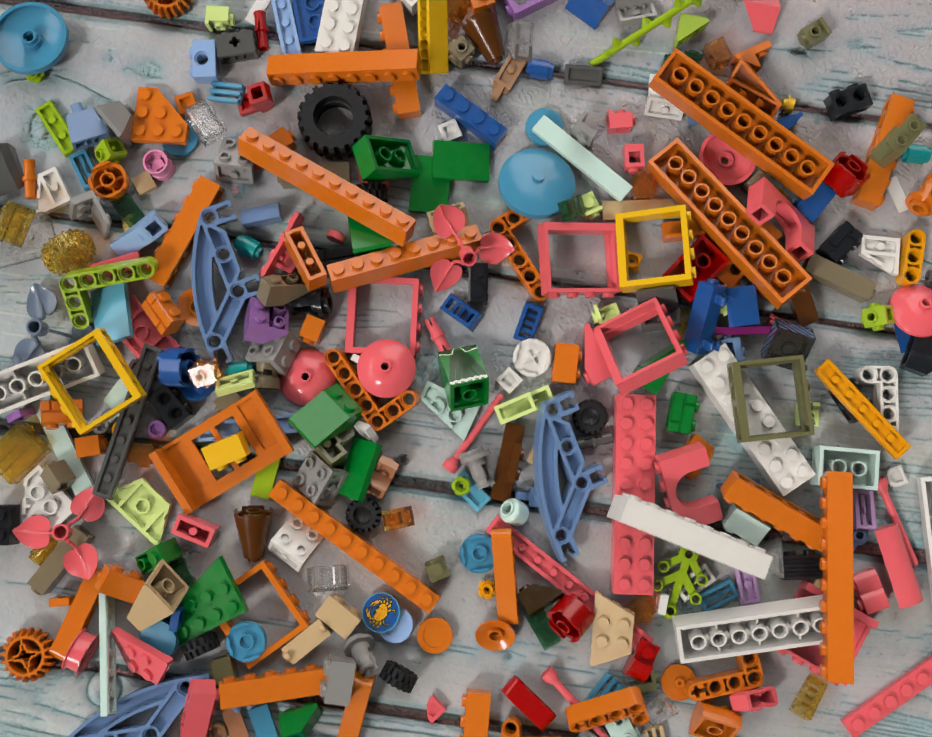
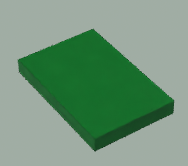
M433 140L432 179L489 182L490 144Z
M415 155L421 174L412 176L408 211L426 214L436 210L441 204L448 205L450 180L432 179V156Z
M354 436L343 468L349 474L340 488L339 494L362 503L364 502L382 445Z

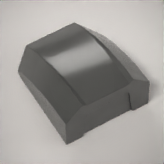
M0 143V196L17 191L24 186V182H22L24 173L15 147L9 143Z

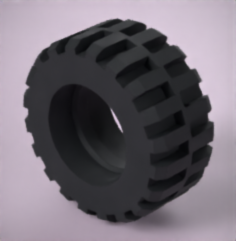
M333 81V85L325 82L322 83L323 87L318 88V86L312 88L313 93H307L304 96L306 101H301L299 105L301 111L297 113L298 127L305 142L311 150H315L317 155L321 157L325 155L326 159L332 160L333 157H336L337 160H343L345 155H348V158L353 157L352 146L364 135L372 134L373 120L367 100L363 95H360L359 90L356 88L351 89V86L347 83L341 86L339 82ZM334 107L349 110L353 115V122L346 132L332 136L320 131L318 121L325 111Z

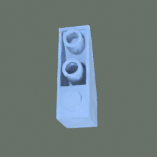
M154 209L111 242L109 246L118 256L136 252L168 230V225Z

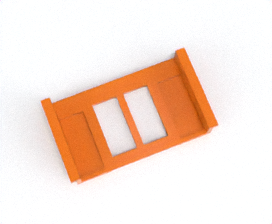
M255 389L242 399L148 456L187 516L200 506L283 456L290 454L295 449L258 389ZM233 416L257 456L241 466L239 463L236 464L235 461L231 462L234 470L217 480L193 440L210 430L216 441L223 439L216 425Z

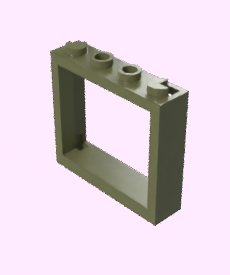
M803 355L731 362L727 364L737 443L815 435L814 425L816 423L812 419L811 413L813 402L809 399L810 382L806 378L807 365H805ZM792 363L801 430L750 436L741 369Z

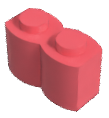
M867 568L853 573L854 594L856 597L854 603L857 610L869 615L890 607L880 578L874 568Z
M773 686L739 691L729 696L734 712L759 711L762 708L774 707L779 703L776 688Z

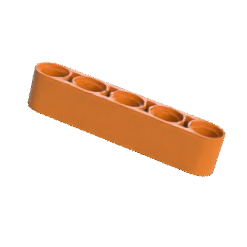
M512 528L492 529L491 541L498 620L509 625L519 624L518 596L516 595L518 591Z
M97 567L94 575L89 580L83 579L49 650V655L63 661L75 637L83 628L88 627L99 604V592L94 585L103 569Z

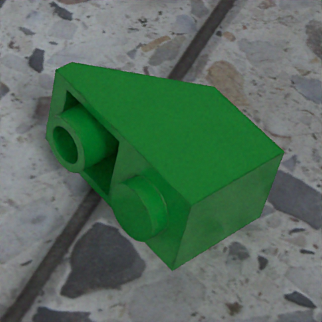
M174 537L150 548L135 557L138 568L145 575L153 571L160 560L164 559L168 564L183 556Z
M306 703L303 707L297 709L290 708L285 710L284 713L278 714L281 737H308L323 713L318 703Z

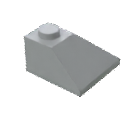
M120 101L96 106V111L115 134L132 149L134 143L130 140L134 119L133 114L135 113L128 104L124 106Z

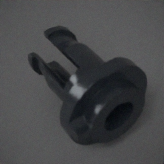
M329 287L318 288L315 295L301 296L289 302V307L294 308L292 315L318 314L321 319H327L329 313H332L333 310Z

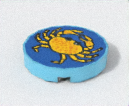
M385 592L371 595L365 601L362 608V618L365 625L377 633H386L393 630L399 624L402 616L399 601L393 595Z

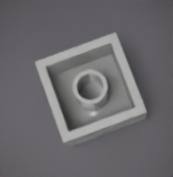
M329 654L328 660H324L323 672L325 680H321L319 688L320 697L323 698L324 704L349 707L356 669V662L353 657Z

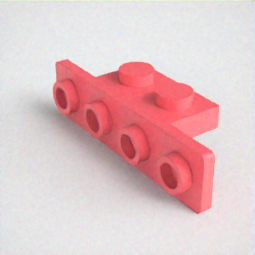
M296 211L290 217L285 232L300 227L305 217ZM284 232L281 233L276 248L270 252L267 264L261 268L260 280L262 276L273 275L277 268L288 274H295L297 268L284 244Z

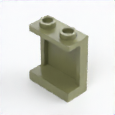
M911 113L899 127L894 126L868 157L880 167H886L908 149L927 125Z

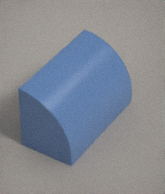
M279 202L240 211L241 224L246 230L284 222Z

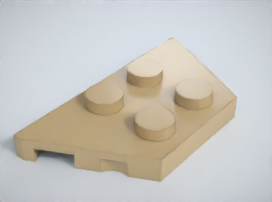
M596 590L590 666H596L630 655L632 653L635 613L628 608H623L615 600L611 601L603 596L602 592Z

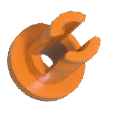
M928 174L925 177V182L920 185L919 189L910 192L905 199L906 206L915 215H932V174Z

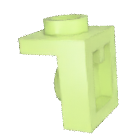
M593 191L575 198L574 201L584 221L587 219L592 221L601 216L600 213L603 211L602 205L599 206Z

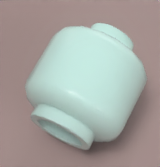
M510 498L501 505L500 517L504 522L519 527L527 521L529 508L525 503L515 498Z

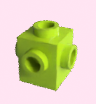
M119 137L102 139L94 150L95 157L99 163L112 161L121 165V162L128 154Z
M878 302L868 304V308L861 309V322L865 328L880 331L885 330L887 325L896 324L892 305H881Z

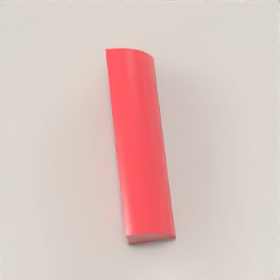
M899 523L879 526L874 532L899 608L903 609L921 603L924 599Z

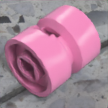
M153 149L145 154L143 166L155 179L166 181L174 175L175 165L163 151Z

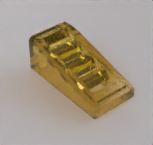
M809 674L792 701L789 710L804 720H812L828 684ZM812 683L816 685L817 687H819V690L817 691L816 689L811 687L810 684ZM807 691H810L815 696H810L809 694H807ZM805 698L810 701V705L804 702L803 699ZM800 705H801L802 707L806 708L807 710L804 711V710H802L801 708H799Z

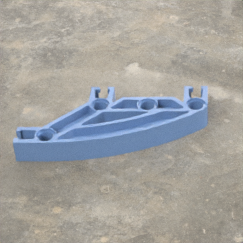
M230 199L206 207L200 212L192 251L194 306L199 328L214 368L223 365L222 362H217L215 350L223 348L228 357L225 362L234 361L227 341L246 300L257 296L258 291L248 293L246 284L254 280L260 281L258 274L238 280L242 271L230 239L225 230L218 228L238 220L235 213L222 219L218 215V211L227 207H233ZM209 213H213L216 216L215 221L212 223L205 221V217ZM222 250L230 252V257L227 260L220 259L219 254ZM214 258L227 289L218 311L213 280ZM237 286H241L244 289V294L241 297H236L233 294V290ZM213 336H218L221 340L218 347H213L210 343Z
M564 391L541 402L537 414L533 442V475L539 512L556 559L562 563L567 561L561 548L566 543L570 549L568 552L572 557L580 555L573 538V533L590 491L608 483L607 477L601 476V474L597 475L598 479L591 481L589 477L591 473L597 470L600 472L604 471L602 464L593 463L584 467L585 460L569 422L561 419V417L579 410L578 404H573L572 402L568 403L569 407L562 409L560 401L567 397L575 398L573 391ZM552 404L555 410L553 414L550 415L548 413V407ZM565 441H568L569 447L564 451L562 445ZM558 460L567 481L562 495L560 494L558 479ZM582 477L583 484L578 487L577 480ZM559 530H562L563 534L561 538L557 539L556 533Z
M210 670L164 679L158 685L152 683L137 689L117 700L116 715L101 717L99 711L81 724L68 737H110L111 735L115 737H153L150 734V729L156 731L157 737H167L168 730L184 709L188 692L184 687V682L190 683V679H211ZM159 705L148 722L115 727L121 721Z

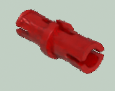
M257 10L253 13L257 49L259 51H268L270 47L266 12Z

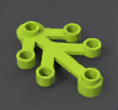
M680 547L678 555L667 560H661L657 564L658 570L665 573L671 566L681 562L679 570L661 579H654V583H661L660 588H654V591L657 592L675 581L667 608H673L674 612L664 615L668 619H672V616L678 614L676 604L683 584L689 594V601L693 605H699L702 602V597L696 592L687 574L689 565L696 575L695 581L699 586H705L708 583L707 576L702 573L696 561L699 554L692 552V556L687 558L685 552L690 550ZM661 563L667 564V568L665 570L660 569ZM700 576L705 577L704 583L698 582ZM694 595L699 596L698 602L692 601Z

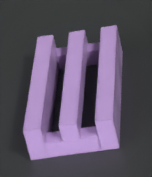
M853 490L854 530H876L873 490ZM864 495H866L867 497L869 525H867L866 523V506Z

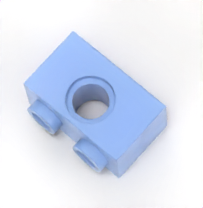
M215 39L192 40V47L189 49L193 66H190L191 77L194 78L197 84H211L212 81L220 82V60L217 56ZM207 59V63L202 65L201 62Z

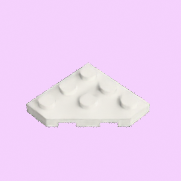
M38 465L24 478L23 486H25L24 498H22V523L35 515L44 516L50 521V531H52L55 525L63 524L73 515L70 510L73 499L65 490L51 494L40 477L45 468L43 465Z

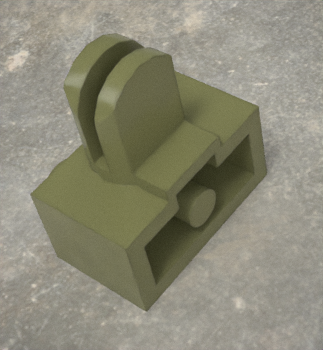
M350 427L315 449L309 443L308 445L330 467L336 468L346 461L347 451L344 447L353 441L355 432L353 427Z

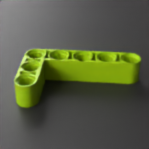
M147 256L67 272L60 279L59 286L73 326L77 329H85L94 320L92 305L87 292L88 289L148 279L159 268L157 259ZM144 264H149L152 271L146 270ZM125 267L130 268L133 274H128L125 271ZM106 271L111 272L113 278L108 277ZM87 275H91L94 281H90ZM68 278L72 279L75 285L70 284ZM74 297L79 298L81 303H77ZM80 315L84 316L87 321H83Z

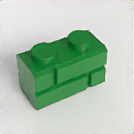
M681 392L671 393L664 431L691 435V431L694 432L696 427V420H693L694 413L698 412L700 402L697 401L698 396Z

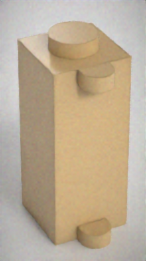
M318 618L281 648L283 658L288 663L291 662L294 665L334 631Z

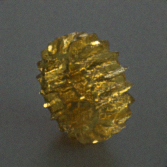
M78 228L74 231L69 229L67 232L62 230L60 234H55V237L48 238L49 242L43 244L44 248L41 249V258L45 267L53 274L58 273L60 276L71 270L82 269L83 266H88V262L92 261V257L96 255L93 239L84 230L80 231Z

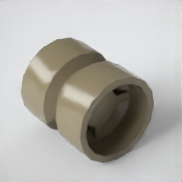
M256 362L258 376L255 377V388L280 390L281 378L278 377L279 373L270 363ZM265 371H272V376L265 375Z

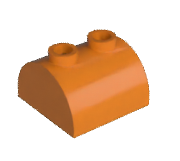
M708 699L698 701L691 715L688 734L697 737H735L742 728L741 714L732 711V708L727 705L715 706Z

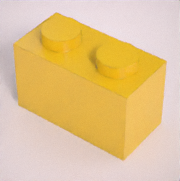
M243 431L201 448L210 471L216 468L218 471L229 467L228 463L233 461L236 464L247 460V455L252 453Z

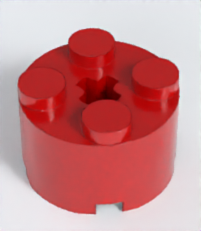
M844 151L840 152L832 160L835 164L822 181L833 188L841 198L854 195L871 176L870 173L867 175L866 170L868 167L860 158L853 154L850 156L844 155L846 153Z
M573 593L562 596L547 613V618H550L549 626L558 636L563 639L565 637L570 638L569 642H578L593 624L595 613L581 602V598Z

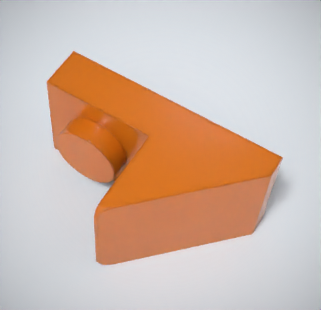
M769 40L734 54L730 63L732 66H736L742 56L758 73L761 69L758 60L768 55L772 45Z

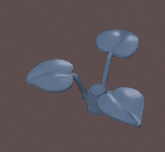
M33 283L26 304L27 312L33 319L27 323L26 330L34 340L23 339L16 345L12 366L46 353L43 348L39 347L41 342L37 336L44 337L49 332L71 338L68 343L69 345L91 333L95 328L91 325L85 329H77L73 326L72 334L49 329L48 324L42 320L46 319V315H51L55 312L58 305L57 297L51 290ZM95 341L93 344H94V347H95V349H96L98 346H96V341Z

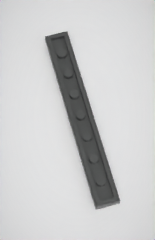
M144 343L134 375L147 396L120 412L92 495L108 500H113L158 371L159 363L157 356L164 349ZM127 391L124 401L132 397L129 391Z

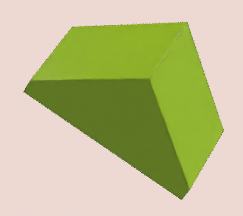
M681 13L676 25L673 47H679L706 29L710 20L706 17Z

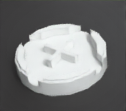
M528 338L516 346L513 352V362L515 368L521 374L527 377H536L548 370L551 363V353L543 341Z

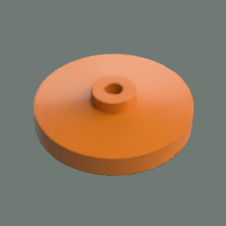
M427 618L418 628V643L428 653L438 654L444 652L452 642V628L443 618Z
M671 664L661 674L660 685L662 691L672 700H686L689 697L683 692L685 681L696 678V676L684 664Z

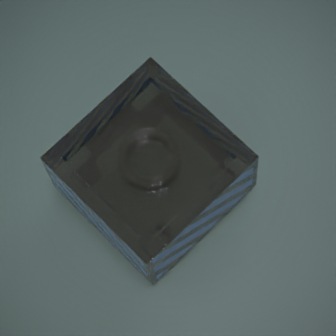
M775 318L770 328V333L767 335L760 350L761 358L803 355L806 361L816 341L813 329ZM792 363L776 365L793 371Z

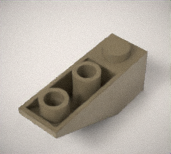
M300 274L270 275L261 277L257 297L265 307L283 306L309 292Z

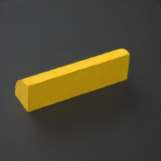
M417 0L418 46L422 60L420 74H449L447 0Z

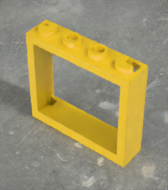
M686 204L615 214L619 287L622 293L663 286L682 287L694 285L693 278H696V267H692V260H695L694 248H690V241H694L693 230L689 229L688 224L692 223L691 211H687ZM681 216L685 274L629 280L626 224Z
M105 328L95 329L37 366L42 375L40 378L47 382L51 395L59 401L61 411L70 418L72 428H75L80 435L89 433L147 396ZM97 341L132 397L88 424L53 368Z

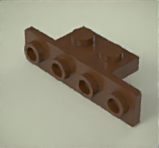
M509 422L505 425L494 477L495 484L492 486L490 496L491 499L504 502L510 499L515 480H519L521 469L518 468V463L523 461L525 449H522V439L525 430L523 425Z

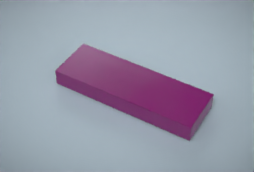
M758 325L730 328L729 326L715 327L714 335L769 334L770 326Z

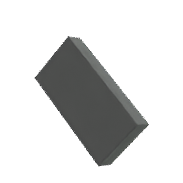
M565 64L563 83L601 87L603 67Z

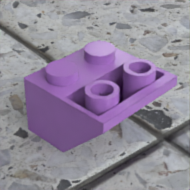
M250 297L245 311L243 340L264 344L286 336L289 325V305L265 307L258 298Z

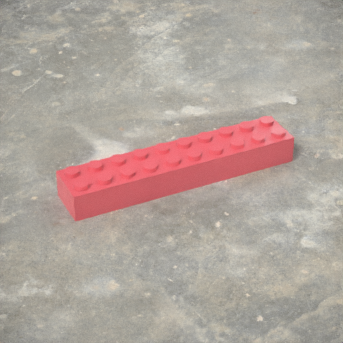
M615 394L613 396L612 501L615 494L622 496L623 493L655 504V470L653 463H655L654 455L656 451V395L625 394L622 396V394ZM611 519L610 592L613 594L654 595V536Z

